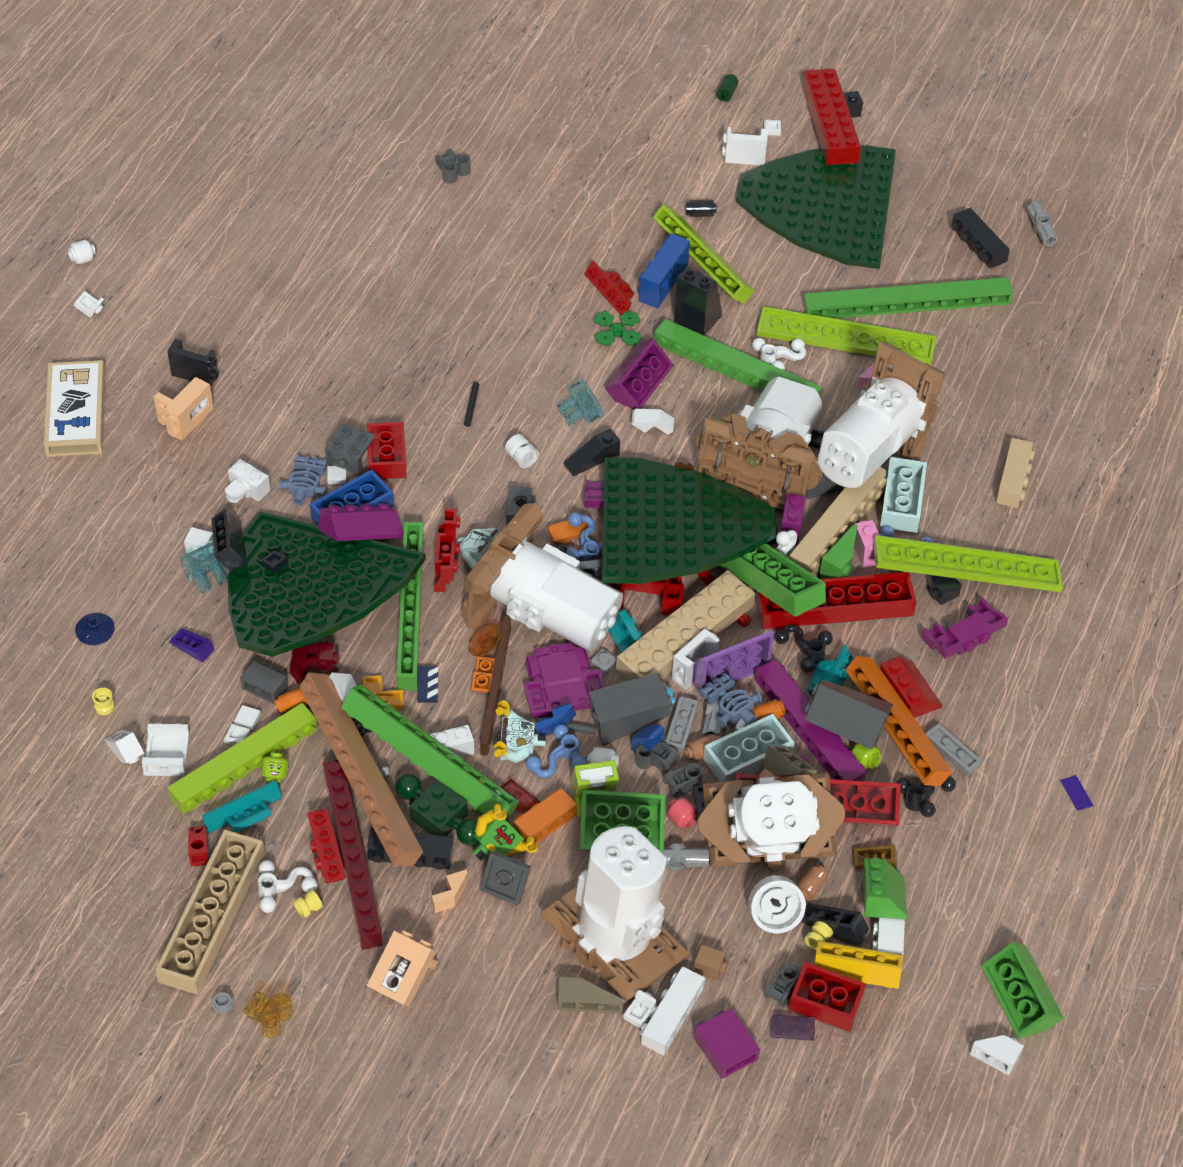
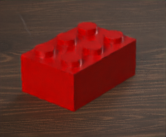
M404 422L367 423V432L375 436V439L368 447L369 471L373 470L380 479L407 478Z
M805 962L792 993L789 1010L851 1032L864 997L866 983Z

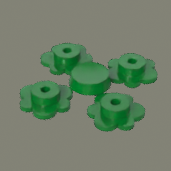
M607 311L596 314L594 323L599 324L601 327L610 326V331L602 330L595 335L599 345L610 346L611 342L615 341V337L623 336L622 341L626 342L628 346L639 344L642 337L640 333H636L635 330L625 331V326H635V324L640 322L637 313H632L631 311L624 312V315L620 316L622 324H613L614 316L610 315Z

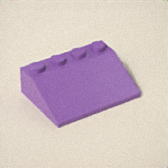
M773 630L706 656L695 663L693 666L692 683L697 691L700 688L704 689L708 682L713 684V679L720 678L722 673H726L730 680L733 679L736 682L755 674L756 668L770 662L774 638Z

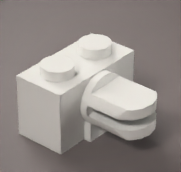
M239 459L228 469L230 484L225 488V493L229 502L237 503L244 496L260 501L270 491L269 476L245 461Z

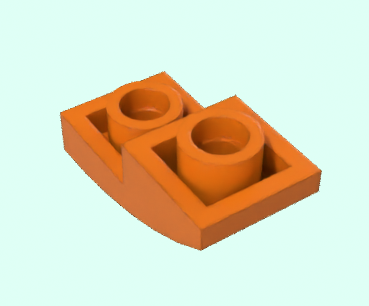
M568 521L548 526L547 531L553 544L570 543L572 539L580 538V534L588 528V525L582 522L580 526L573 527Z
M477 656L471 691L490 693L495 658Z

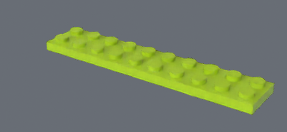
M763 306L757 329V336L790 342L800 338L807 345L876 356L880 342L888 343L904 351L905 354L930 365L932 364L937 337Z
M875 535L873 539L876 568L1061 592L1063 589L1059 561L1056 559Z

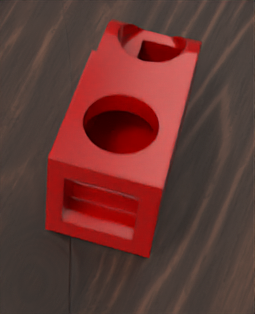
M206 826L189 827L188 854L191 867L207 865L209 862Z

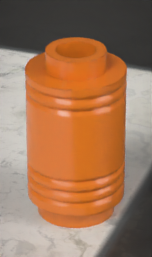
M300 687L274 699L279 714H285L301 703L304 706L309 705Z
M775 699L755 706L752 713L757 717L756 721L771 714H774L777 719H781L786 715V710L783 702Z

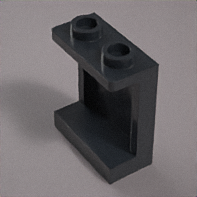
M175 339L167 350L171 376L192 381L197 377L210 384L211 387L219 376L215 351L210 350L208 355L204 356L183 350L182 340Z

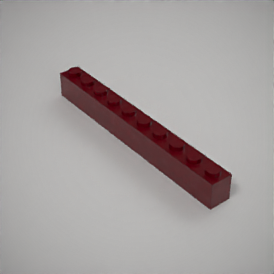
M338 760L323 762L324 778L361 949L383 946L381 928L348 780Z

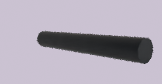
M478 382L472 384L464 421L466 427H470L480 386Z

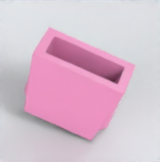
M863 520L855 523L858 527L854 549L862 568L876 566L873 539L875 535H880L874 521Z

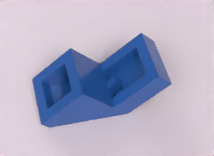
M662 725L644 726L632 737L631 750L636 753L637 746L641 744L651 751L663 740L664 727Z

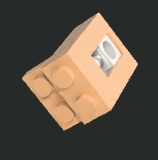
M197 377L174 399L159 392L154 396L158 422L167 426V432L170 436L182 441L214 409L210 384Z
M404 930L401 933L394 931L367 986L410 1007L428 968L435 969L438 961L433 959L437 951L431 949L432 944L422 939L420 942L413 940L414 935ZM394 977H398V979H399V984H398V986L395 987V988H392V986H391V981H392V979H393Z

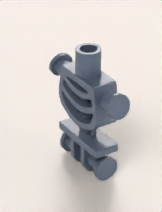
M298 454L294 462L295 472L290 474L289 481L279 480V490H282V488L289 489V494L294 495L293 503L296 505H302L305 497L314 498L316 494H320L321 497L325 496L328 487H320L318 475H325L328 465L326 458L321 460L319 457H315L314 460H311L309 455L303 457L301 454Z
M722 673L720 678H714L713 684L708 682L704 689L700 688L698 690L700 696L703 699L708 698L709 705L722 698L719 703L721 717L716 719L721 727H726L728 721L735 724L740 719L747 725L754 723L757 717L752 711H754V703L762 702L761 695L758 691L754 692V695L749 696L745 690H733L735 681L733 679L730 680L726 673Z

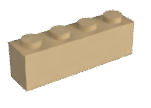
M1011 438L996 503L1018 508L1019 502L1024 501L1026 491L1022 489L1023 487L1027 488L1029 480L1026 474L1030 475L1032 464L1029 461H1033L1035 450H1032L1033 442Z

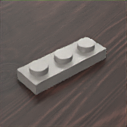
M681 696L679 698L665 744L675 748L678 752L684 753L699 701Z
M939 723L925 733L934 747L967 776L982 765L983 760Z

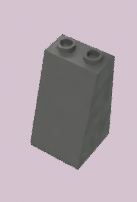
M658 673L589 692L591 716L602 746L671 715L672 699L670 695H666L664 679L660 680Z
M823 680L820 685H815L812 695L815 697L812 703L809 702L804 713L807 714L806 721L869 749H873L879 740L893 704Z

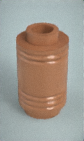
M711 734L687 742L684 748L687 759L693 762L703 759L704 746L720 739V737Z
M815 865L803 876L797 886L803 893L805 901H812L828 880V872L824 867Z

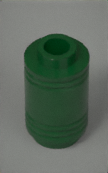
M728 74L723 78L716 91V96L719 100L723 102L731 100L739 84L738 78L735 75Z

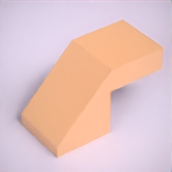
M467 870L446 876L448 891L432 896V907L435 913L456 906L468 885Z

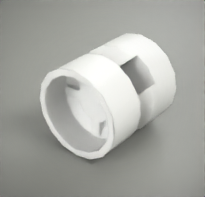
M522 434L514 435L505 445V451L521 468L525 469L532 466L538 459V450Z

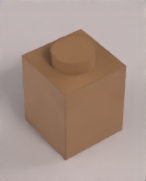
M701 945L694 963V972L718 981L720 974L725 973L728 962L725 961L726 952Z

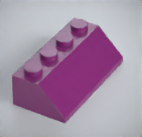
M653 338L640 342L605 386V390L615 402L633 410L641 409L674 364Z
M379 503L378 506L371 504H362V506L347 504L345 507L329 505L328 508H321L319 531L336 541L404 537L397 511L386 503Z

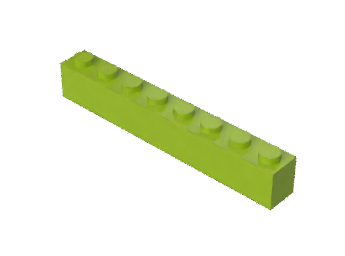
M663 204L653 218L670 235L674 234L690 240L689 255L734 300L745 304L755 290L675 209Z
M303 703L299 704L167 787L169 798L183 815L193 811L204 801L212 799L215 794L229 788L237 780L245 778L256 768L262 767L263 758L270 756L271 752L282 753L289 747L295 746L305 737L311 736L317 730L315 716Z

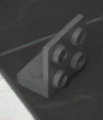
M341 424L325 447L326 463L359 475L363 470L361 458L375 439L374 434Z

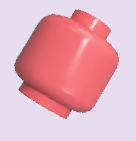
M674 799L669 803L667 816L678 828H690L695 824L698 819V811L688 799Z

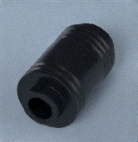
M689 200V202H686V216L713 217L714 213H717V203H714L713 200Z

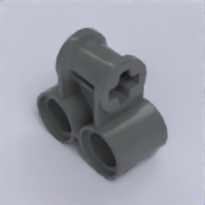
M449 149L445 154L435 157L437 166L442 170L443 181L446 183H454L457 181V175L467 176L471 172L470 157L467 154L456 155L453 150Z
M664 734L663 740L651 751L639 744L636 748L635 763L641 769H648L653 765L660 771L667 773L672 763L680 758V754L675 748L665 744Z

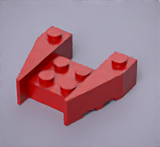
M681 577L644 584L607 583V585L623 593L620 609L624 607L627 590L663 595L661 615L670 616L683 605L684 584Z

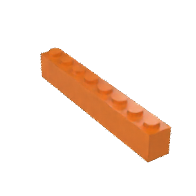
M856 656L846 668V672L861 693L893 704L884 727L923 784L941 786L952 771L874 659Z

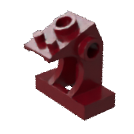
M328 642L296 648L292 651L289 673L299 684L302 683L307 671L311 668L328 671L329 674L338 672L339 667H336V664H340L339 653L335 652V645Z

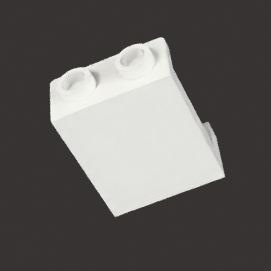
M728 127V132L724 133L723 143L727 144L723 146L722 156H725V163L764 165L768 129H761V136L732 134L731 127Z
M704 629L675 654L673 658L672 680L685 690L689 689L692 686L694 664L702 658L719 651V638L714 633Z
M181 723L148 724L146 754L142 759L144 776H185L190 740L188 725Z

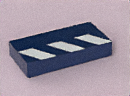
M419 666L418 703H438V666Z

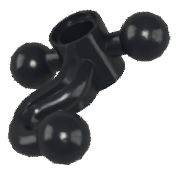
M787 625L783 629L777 630L774 639L778 644L787 643L790 632L796 633L797 646L803 653L807 654V658H803L800 662L801 670L806 673L812 672L815 664H818L819 661H824L826 646L830 645L833 641V636L829 631H821L818 639L806 641L803 640V630L797 625Z
M949 776L940 787L945 792H951L956 787V781ZM900 778L896 781V783L901 784L900 793L907 794L905 805L909 810L920 811L921 815L926 818L932 817L935 814V805L931 802H925L934 793V786L911 784L907 778Z

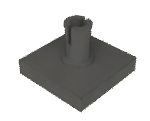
M603 559L580 562L579 569L581 571H591L592 577L602 581Z
M493 850L488 859L480 890L518 906L521 903L531 866Z

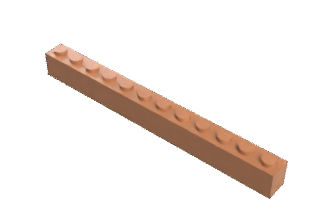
M308 672L299 687L394 866H414L422 855L423 850L352 718L341 708L343 702L328 674Z

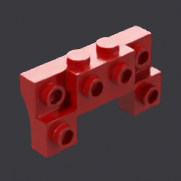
M445 508V519L438 526L434 592H446V585H450V581H453V577L459 569V558H456V555L460 554V543H456V529L460 528L461 517H457V509Z

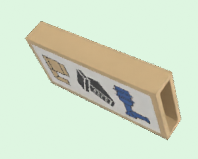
M103 360L48 363L44 448L47 457L103 454L105 368Z

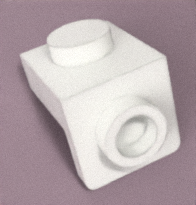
M84 291L73 306L91 318L95 313L98 315L104 306L101 304L104 298L101 297L99 300H96Z
M637 990L635 999L624 1013L623 1019L641 1029L644 1023H647L650 1014L656 1006V999L648 992Z

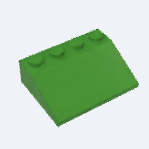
M582 790L580 804V850L591 851V847L597 837L609 829L629 826L635 827L663 854L665 795Z

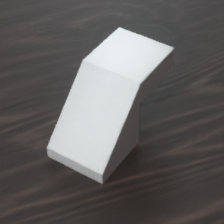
M634 409L631 424L644 433L655 426L669 435L673 432L674 418L661 409Z

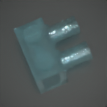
M584 379L569 386L570 398L556 405L561 415L574 407L578 408L564 416L569 426L581 419H586L588 423H591L604 415L600 402Z
M214 542L208 543L180 557L181 567L189 582L195 580L201 593H205V589L207 591L212 589V585L205 576L209 572L214 574L219 585L223 584V580L225 583L228 582V576L222 567L223 565L215 558Z

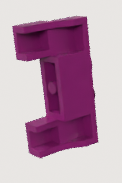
M982 597L977 606L968 605L966 613L969 617L948 627L947 632L936 622L932 630L927 631L924 628L920 637L931 650L937 649L946 659L956 653L961 655L965 652H970L981 643H987L992 633L1007 626L1008 618L1002 612L995 610Z

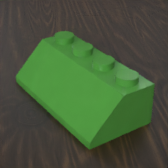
M1012 942L981 965L1017 1038L1021 1039L1046 1031L1064 1019L1027 946Z

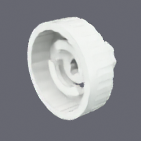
M771 876L760 880L751 890L748 899L749 911L754 921L761 929L770 933L790 931L800 923L805 913L806 904L803 893L795 882L783 876ZM786 900H787V907H786V909H785L782 913L773 914V915H772V913L781 912V911L784 909V907L786 906Z

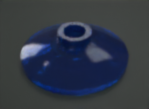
M91 613L82 617L75 627L76 637L86 645L103 644L113 636L115 631L113 620L102 613Z

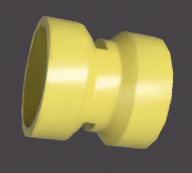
M108 688L96 689L92 694L96 713L99 715L112 713L115 704L111 690Z
M314 890L307 892L305 897H299L293 901L297 912L303 919L310 916L311 911H318L323 908L322 902Z
M816 921L812 926V931L805 936L804 941L807 946L817 951L818 941L826 942V940L832 937L833 931L824 922Z

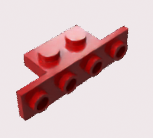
M591 261L584 275L620 315H624V312L628 311L632 305L628 298L632 299L635 293L630 288V285L624 282L618 272L603 271L595 261Z
M328 809L308 812L307 816L313 838L309 843L311 852H316L317 857L314 858L316 870L321 871L325 884L346 879Z

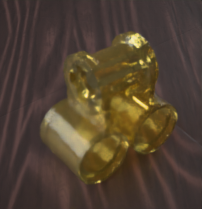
M256 992L251 1004L245 1007L244 1013L252 1020L261 1023L262 1033L265 1037L275 1038L281 1032L280 1021L288 1020L293 1014L291 998L285 993H279L271 999L261 992ZM283 1005L286 1006L285 1008H282V1009L278 1008L279 1006H283ZM269 1023H275L272 1026H267Z

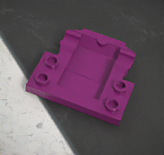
M573 642L560 645L552 644L548 647L534 649V654L526 658L525 667L528 672V678L532 681L523 683V688L531 718L553 715L552 710L563 704H571L575 711L589 709V692L606 687L601 669L590 671V662L585 649L574 647Z

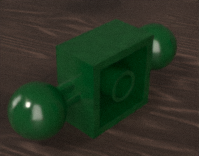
M405 774L398 778L395 784L397 795L404 800L415 799L409 806L410 820L431 835L448 836L455 829L457 830V838L462 844L473 846L478 843L474 837L477 821L472 819L464 820L468 816L467 801L438 780L427 790L423 791L421 789V782L415 775Z

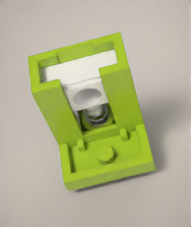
M615 760L574 766L571 787L573 799L577 803L578 819H580L582 790L616 791L619 777Z

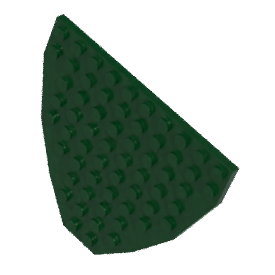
M861 145L859 163L826 165L822 149L810 150L771 161L740 175L736 203L762 225L798 247L845 265L880 269L896 149Z
M605 457L602 583L644 584L701 573L742 557L776 537L774 507L740 488L695 470L676 468L673 465L634 457Z
M260 511L242 533L245 562L240 568L234 569L228 574L229 614L238 647L274 657L316 642L363 619L408 585L426 560V555L422 552L371 539L336 541L319 531V526ZM273 550L286 556L289 562L276 573L262 567L260 562Z

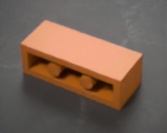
M560 788L558 791L550 793L542 802L534 804L525 814L517 816L514 820V829L524 838V842H526L528 837H533L534 843L531 845H534L577 815V803Z

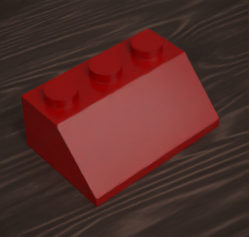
M898 656L881 663V671L914 718L942 707V703L913 661Z

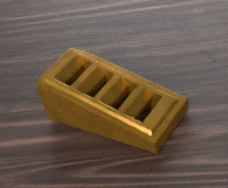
M895 845L853 848L854 868L863 869L864 861L861 862V855H864V858H869V855H873V858H878L879 855L881 859H886V856H890V859H887V861L897 870V851Z

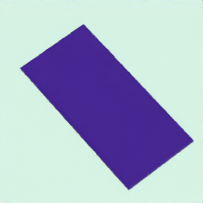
M1077 775L1060 780L1077 811L1094 806Z

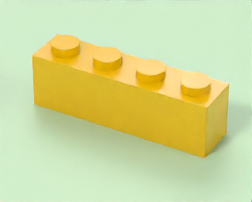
M818 941L815 966L866 984L899 989L904 955Z

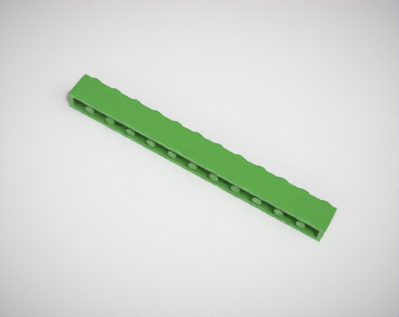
M1009 277L804 293L803 309L806 314L829 318H847L1011 304L1013 290Z

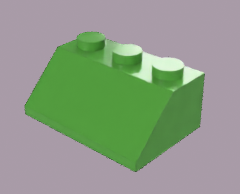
M864 858L862 874L864 917L907 920L904 877L886 859Z

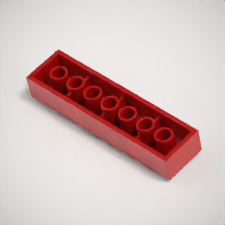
M836 69L804 71L802 88L826 165L859 163L861 145Z
M909 572L820 579L825 582L826 603L797 616H793L760 592H756V603L762 629L784 628L787 625L806 626L914 616L917 603Z
M736 773L734 781L751 780L756 784L755 780L759 778V775ZM773 776V777H777V781H778V778L787 777V776ZM829 779L831 795L843 805L845 810V818L842 823L880 826L899 825L901 784Z

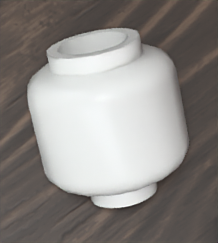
M87 240L74 242L68 249L70 260L78 265L92 261L93 255L96 253L94 245L90 244Z
M596 747L589 753L587 762L592 764L615 760L616 767L618 768L619 757L613 749Z

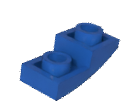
M563 704L553 709L552 718H543L540 722L535 723L536 731L539 734L548 736L553 733L556 725L568 724L576 716V711L572 705Z

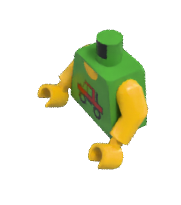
M496 804L494 809L492 808L489 812L478 818L474 837L480 845L472 853L482 861L493 850L506 856L524 851L534 853L538 849V844L531 845L534 843V838L531 836L524 842V838L505 820L506 809L501 811V805Z

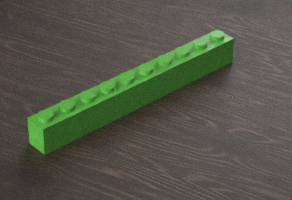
M664 319L655 331L654 340L661 348L685 357L706 368H710L722 375H726L738 382H742L754 389L763 391L769 381L776 377H782L814 388L821 398V386L672 321Z
M404 522L403 548L423 553V522ZM423 564L409 584L401 589L397 659L398 690H418Z
M360 684L351 688L341 706L348 716L357 719L364 728L373 731L382 741L388 742L395 751L404 754L411 763L420 766L427 775L436 778L471 804L477 812L485 814L492 808L494 809L496 804L501 805V811L506 809L505 820H509L519 803L517 799Z

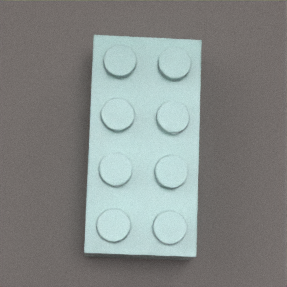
M890 457L880 527L890 526L895 530L917 533L927 462Z
M771 714L705 745L703 760L719 782L734 781L736 773L757 774L764 770L763 764L768 745H785L791 751H794L795 742L774 714Z

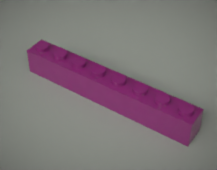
M775 659L756 668L755 682L770 701L777 699L783 702L786 710V715L783 717L826 772L829 773V776L835 780L865 781L866 770L864 766L859 764L854 758L853 752L845 747L841 737L805 720L807 714L804 712L810 701L808 696L798 688L796 681L787 674L785 667L780 665Z

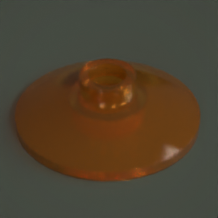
M488 623L480 627L469 641V652L476 657L484 656L491 652L501 638V628L495 623Z

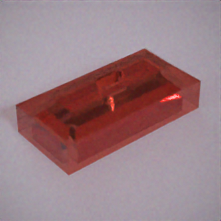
M511 778L500 787L519 801L515 810L520 814H525L534 804L541 802Z

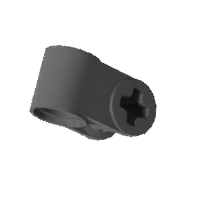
M690 763L667 773L663 777V782L668 784L671 789V795L674 798L680 797L693 790V785L702 784L703 769L697 763Z
M785 964L769 983L764 997H770L779 1002L781 1007H784L790 999L799 978L800 972L798 967L794 964ZM786 975H791V976H793L794 978L788 979V978H786L785 976H786Z

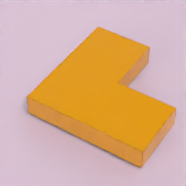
M382 675L362 676L365 688L395 710H404L403 690L383 691Z

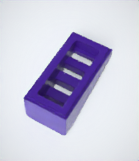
M183 628L169 641L173 646L201 662H204L214 651V647L209 639Z

